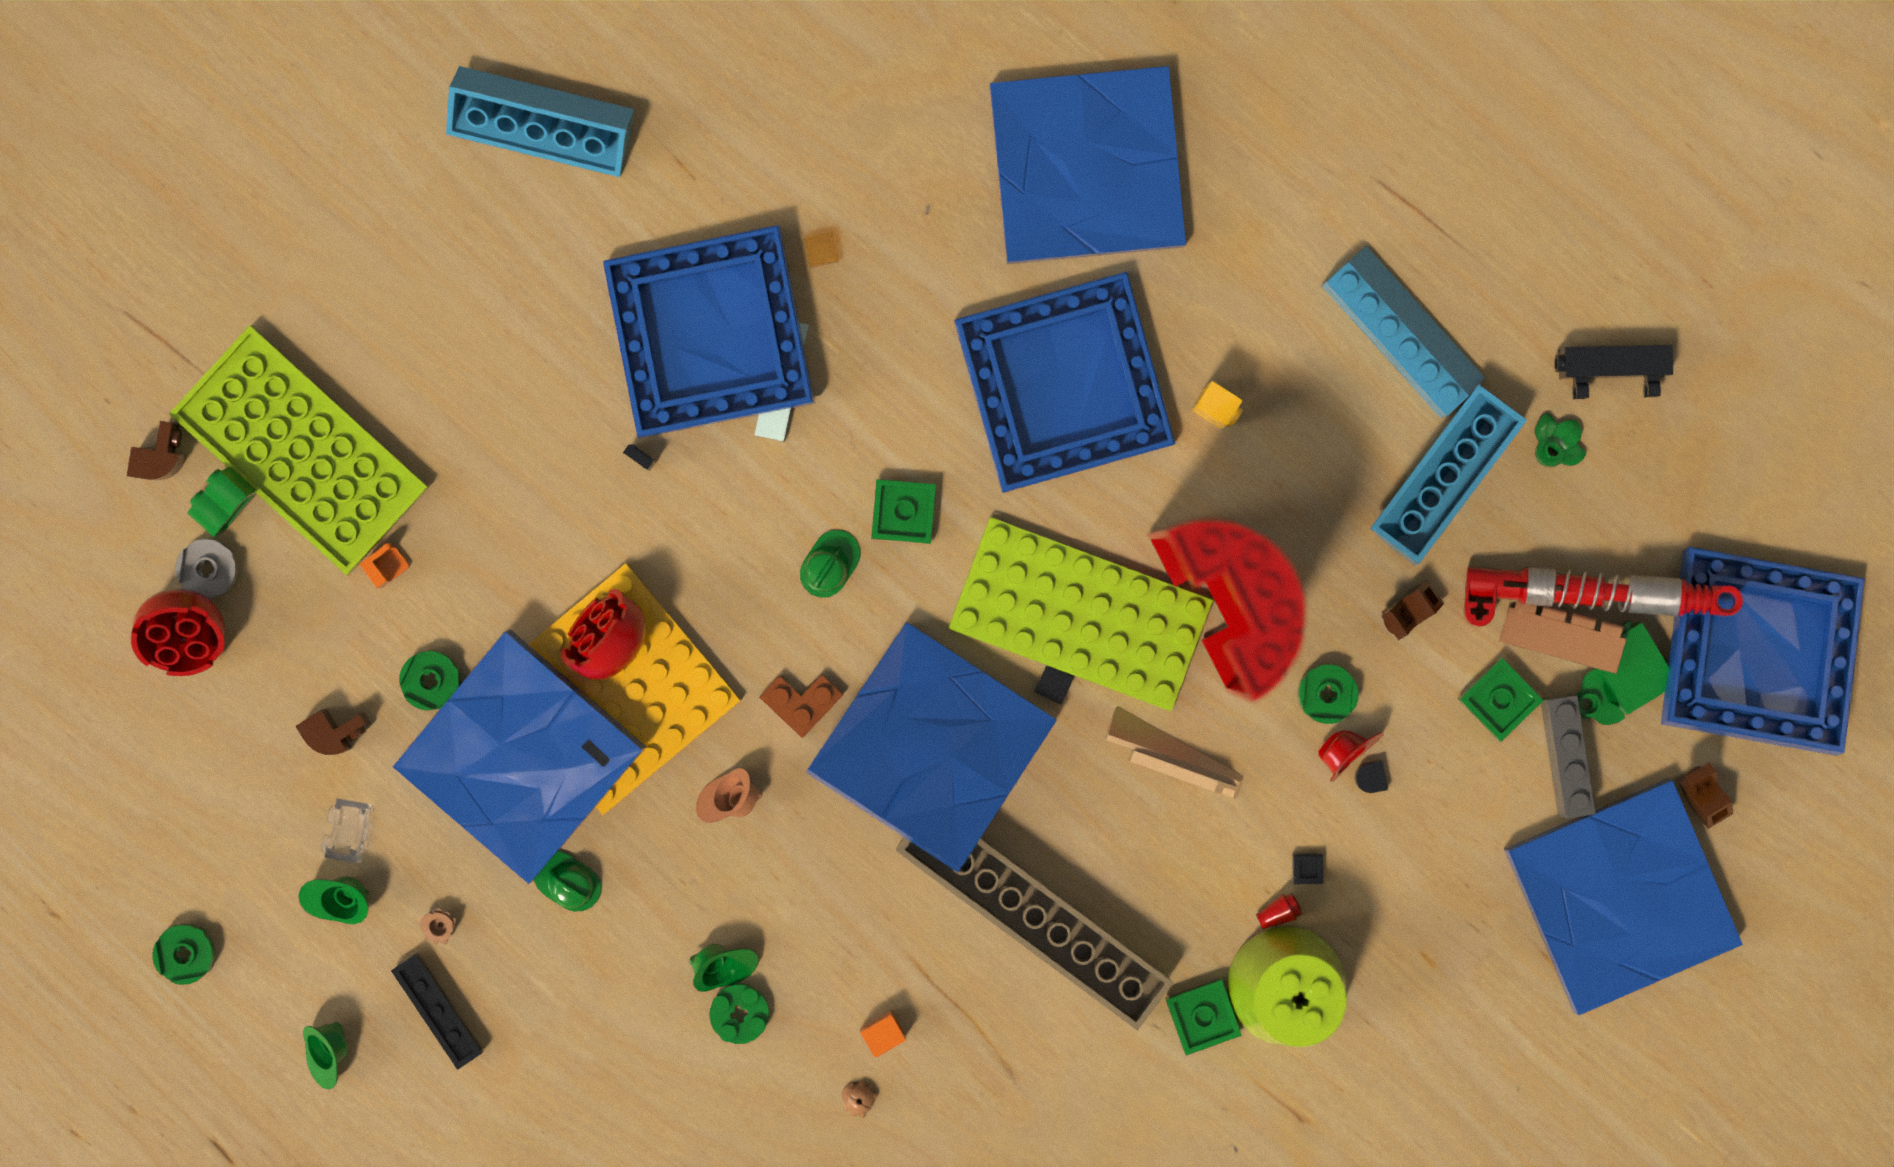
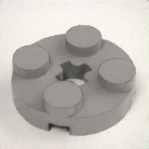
M200 539L181 551L176 561L175 573L184 589L198 592L209 599H213L231 590L237 579L238 563L234 551L224 543L213 539ZM206 560L210 561L211 566L214 567V573H210L208 578L204 577L203 571H199L200 565H205Z

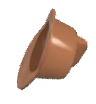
M735 769L713 780L700 792L696 802L697 816L706 823L717 822L728 816L744 817L752 811L756 801L762 798V793L751 781L750 775L745 769Z

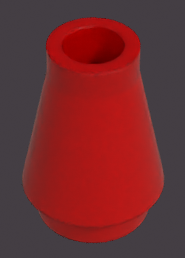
M1283 893L1264 910L1257 913L1256 917L1263 930L1269 927L1298 920L1297 917L1303 913L1293 893L1288 895Z

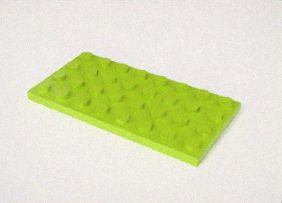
M250 325L169 413L225 466L231 467L256 490L258 496L345 575H350L429 488Z
M989 517L948 629L1172 712L1213 600Z

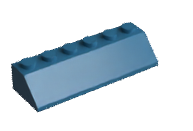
M459 66L449 86L446 135L620 177L632 132L634 109Z
M1367 246L1360 250L1322 285L1326 292L1440 418L1449 415L1485 379L1480 371Z
M1478 385L1370 529L1391 549L1414 566L1418 565L1527 420L1489 391Z

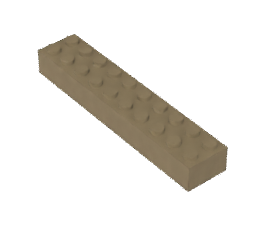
M982 837L959 872H956L906 838H903L896 848L899 854L1137 1031L1173 984L1172 979Z

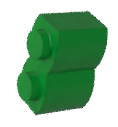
M231 467L222 471L216 469L207 478L206 482L209 485L205 491L200 490L189 502L192 506L187 514L213 537L226 531L256 493V490Z

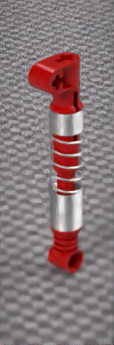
M1467 566L1463 612L1466 621L1475 627H1483L1492 621L1495 614L1496 598L1518 600L1521 604H1535V606L1547 605L1552 607L1553 603H1556L1560 607L1562 604H1571L1574 609L1578 605H1587L1592 610L1594 606L1602 607L1603 605L1605 611H1608L1612 602L1615 601L1618 602L1619 610L1622 613L1628 606V611L1636 614L1648 613V615L1663 614L1664 616L1682 617L1685 613H1690L1691 610H1693V614H1698L1700 610L1701 614L1704 615L1708 611L1709 615L1723 617L1737 613L1742 607L1743 597L1740 591L1732 586L1711 585L1709 589L1706 584H1703L1702 588L1700 584H1695V587H1693L1692 583H1688L1685 579L1680 578L1668 579L1667 577L1632 575L1630 585L1619 584L1618 573L1615 575L1613 584L1605 583L1602 572L1599 576H1588L1586 571L1583 575H1574L1571 573V570L1567 574L1556 573L1555 569L1524 567L1521 570ZM1503 582L1525 583L1526 588L1505 587ZM1557 586H1561V591H1557ZM1722 593H1728L1733 598V605L1728 610L1721 608L1718 604V598ZM1469 596L1492 598L1491 603L1482 604V609L1487 610V615L1482 616L1481 620H1476V615L1471 614V609L1477 607V602H1468ZM1605 601H1609V605L1607 608L1605 605ZM1621 602H1626L1622 610Z

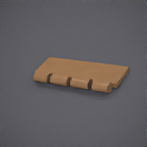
M1518 600L1515 609L1509 607L1499 642L1617 674L1626 639L1621 638L1624 626L1603 621L1599 632L1595 631L1597 619L1573 613L1569 624L1565 622L1568 613L1566 610L1546 605L1543 606L1540 616L1536 615L1538 605L1521 604Z

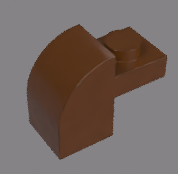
M160 421L155 450L131 447L126 476L157 481L168 479L178 473L186 460V455L175 454V449L180 447L182 440V431L179 430L180 424Z
M1427 579L1382 611L1383 615L1381 617L1384 619L1387 630L1394 634L1399 641L1406 637L1419 623L1436 614L1444 605V602Z
M322 709L295 727L311 749L324 755H337L351 750L352 747L346 738L349 737L353 741L367 732L364 727L371 722L365 713H361L338 727L328 710Z
M1710 762L1702 767H1694L1687 773L1686 777L1679 781L1680 787L1691 807L1708 829L1733 814L1732 801L1719 786L1717 772Z

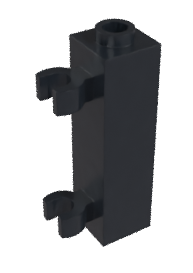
M1673 345L1565 347L1559 349V355H1555V372H1559V379H1573V399L1589 398L1588 379L1644 377V398L1661 396L1659 377L1673 375Z

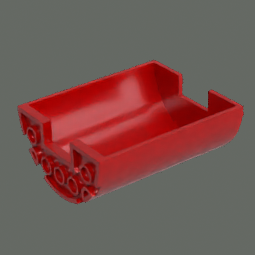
M1191 522L1169 526L1147 534L1174 586H1178L1188 580L1191 581L1194 588L1206 583L1227 627L1201 641L1227 692L1254 703L1272 691L1284 679L1286 673L1291 668L1299 654L1304 638L1305 600L1300 582L1289 561L1270 541H1267L1248 528L1229 522Z

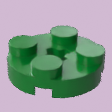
M438 651L420 652L409 658L400 671L399 684L404 694L403 696L409 704L420 710L441 709L461 684L460 669L444 653ZM432 672L436 675L435 679L438 683L437 686L432 685L427 689L425 687L426 682L422 680V677L424 675L429 676Z
M1322 664L1308 670L1304 674L1298 686V702L1303 713L1314 721L1323 724H1334L1342 721L1355 709L1358 702V687L1352 676L1342 667ZM1330 685L1331 691L1336 692V696L1330 698L1328 703H1325L1324 697L1320 696V691L1325 690V687Z
M178 924L166 929L155 943L152 951L153 963L157 972L161 976L164 975L166 979L171 980L170 982L178 985L191 984L200 980L212 969L215 960L214 943L204 928L193 924ZM181 946H185L187 950L191 951L188 962H184L181 957L177 958L176 954L181 951Z
M735 983L721 989L713 999L709 1011L710 1023L715 1033L723 1041L734 1044L749 1043L757 1039L764 1032L770 1014L769 1005L765 996L748 984ZM735 1006H740L742 1010L747 1009L748 1015L744 1016V1021L732 1018L731 1013L735 1012Z

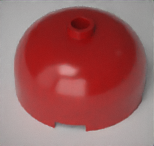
M187 589L161 591L148 598L135 614L131 632V647L135 656L146 667L150 664L165 670L166 675L170 676L195 675L211 668L213 662L224 650L225 622L218 607L209 598L198 592Z
M610 589L608 592L609 596L602 600L596 597L580 613L567 633L571 640L568 648H564L561 651L562 661L586 678L601 680L617 675L635 660L644 642L646 634L644 614L632 599L618 589Z

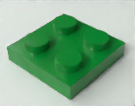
M876 479L871 539L931 544L936 484Z
M1499 658L1458 698L1499 742H1502L1544 701L1503 658Z
M1221 978L1165 998L1186 1056L1242 1036Z

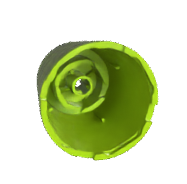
M1279 926L1264 930V932L1254 936L1249 941L1247 940L1234 956L1228 971L1227 994L1233 1012L1246 1030L1263 1041L1293 1047L1312 1046L1330 1037L1342 1022L1347 1000L1346 978L1342 963L1334 949L1324 939L1309 930L1294 926ZM1298 992H1301L1304 1000L1302 1002L1299 1001V1004L1296 1005L1292 997L1293 995L1298 996Z

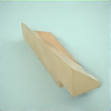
M1119 707L1115 708L1104 739L1132 749L1128 758L1130 762L1236 799L1243 779L1241 774Z

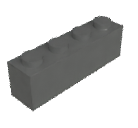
M1567 694L1542 698L1544 701L1541 703L1558 816L1567 819L1596 814L1578 696Z

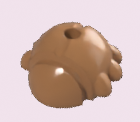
M437 908L434 913L429 912L425 914L420 921L421 930L425 932V939L433 940L434 944L439 942L444 945L447 944L448 938L454 930L456 918L451 917L449 911L443 912L441 908Z
M863 1080L857 1084H848L842 1091V1100L845 1102L844 1111H851L852 1116L859 1114L861 1118H864L866 1112L873 1106L874 1099L877 1098L878 1093L872 1092L873 1086H866ZM857 1099H861L862 1102H861V1103H857L856 1100H857Z

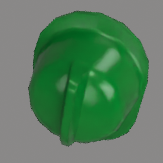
M831 530L824 533L815 542L800 568L801 583L811 595L819 598H828L837 594L844 587L860 559V548L856 539L850 533L842 530Z
M557 852L534 879L537 889L543 895L561 907L573 912H581L591 908L598 901L601 894V882L598 875L591 868L564 852Z
M343 876L333 881L313 879L306 882L300 888L298 894L299 903L302 908L311 916L324 920L354 925L361 923L367 917L369 911L367 902L369 891L364 889L363 885L352 877Z
M719 944L708 945L689 959L695 974L693 986L698 991L707 992L741 982L749 977L757 968L759 962L758 955L753 950L747 948L728 950Z
M334 1022L318 1028L306 1026L303 1030L308 1069L317 1084L322 1088L332 1089L337 1084V1066L349 1051L342 1025Z

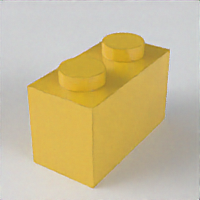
M1211 381L1204 387L1192 406L1191 411L1219 429H1222L1227 425H1234L1243 411L1239 407L1243 400Z

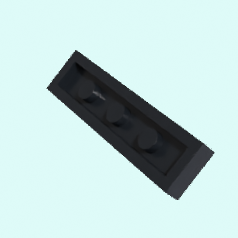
M418 952L391 970L457 1070L484 1052Z

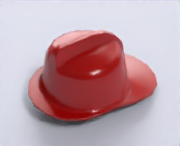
M1347 730L1336 732L1330 736L1318 750L1319 757L1333 773L1330 781H1335L1354 760L1376 744L1384 735V732L1377 733L1368 740Z

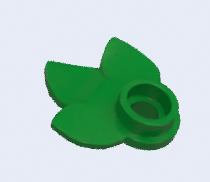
M1549 413L1541 416L1534 430L1538 441L1535 449L1537 461L1546 467H1555L1560 463L1567 466L1579 464L1586 456L1584 449L1577 445L1582 435L1580 422L1577 420H1566L1558 425ZM1548 447L1554 451L1555 456H1551L1548 453Z
M1594 669L1588 672L1582 679L1581 690L1575 694L1578 696L1581 718H1594L1602 725L1616 724L1624 720L1625 715L1616 705L1617 700L1599 670ZM1589 698L1590 706L1583 709L1582 701Z

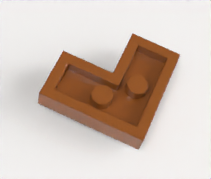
M821 675L801 696L787 681L779 676L759 698L803 738L844 694L825 676Z

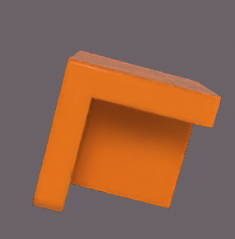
M389 542L359 564L377 588L385 587L410 567V564L394 543Z
M892 1010L860 1028V1033L874 1057H878L906 1041V1034Z

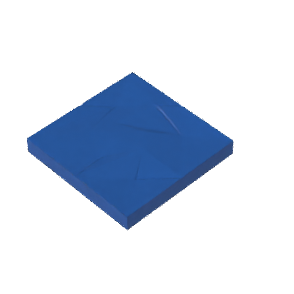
M1169 66L990 83L1007 264L1183 248L1186 246Z
M779 225L603 261L637 438H645L815 404L782 231Z
M1127 272L954 320L1002 493L1175 445Z
M1688 547L1683 550L1680 579H1685L1688 583H1692L1693 587H1695V584H1700L1701 588L1703 584H1706L1709 589L1711 585L1735 587L1742 594L1743 604L1737 613L1730 616L1709 615L1708 611L1704 615L1701 614L1700 610L1698 614H1693V610H1691L1690 613H1685L1682 617L1674 616L1668 663L1669 673L1664 694L1661 724L1834 756L1844 754L1865 578L1695 547ZM1722 593L1718 598V604L1721 608L1728 610L1733 605V598L1728 593Z
M906 622L806 773L942 863L959 872L1057 720Z
M510 629L503 633L394 764L393 768L525 882L530 884L647 746ZM588 739L610 759L604 767L582 748Z
M1665 779L1596 809V814L1577 817L1504 849L1573 1012L1577 1015L1584 1014L1743 945L1673 780Z

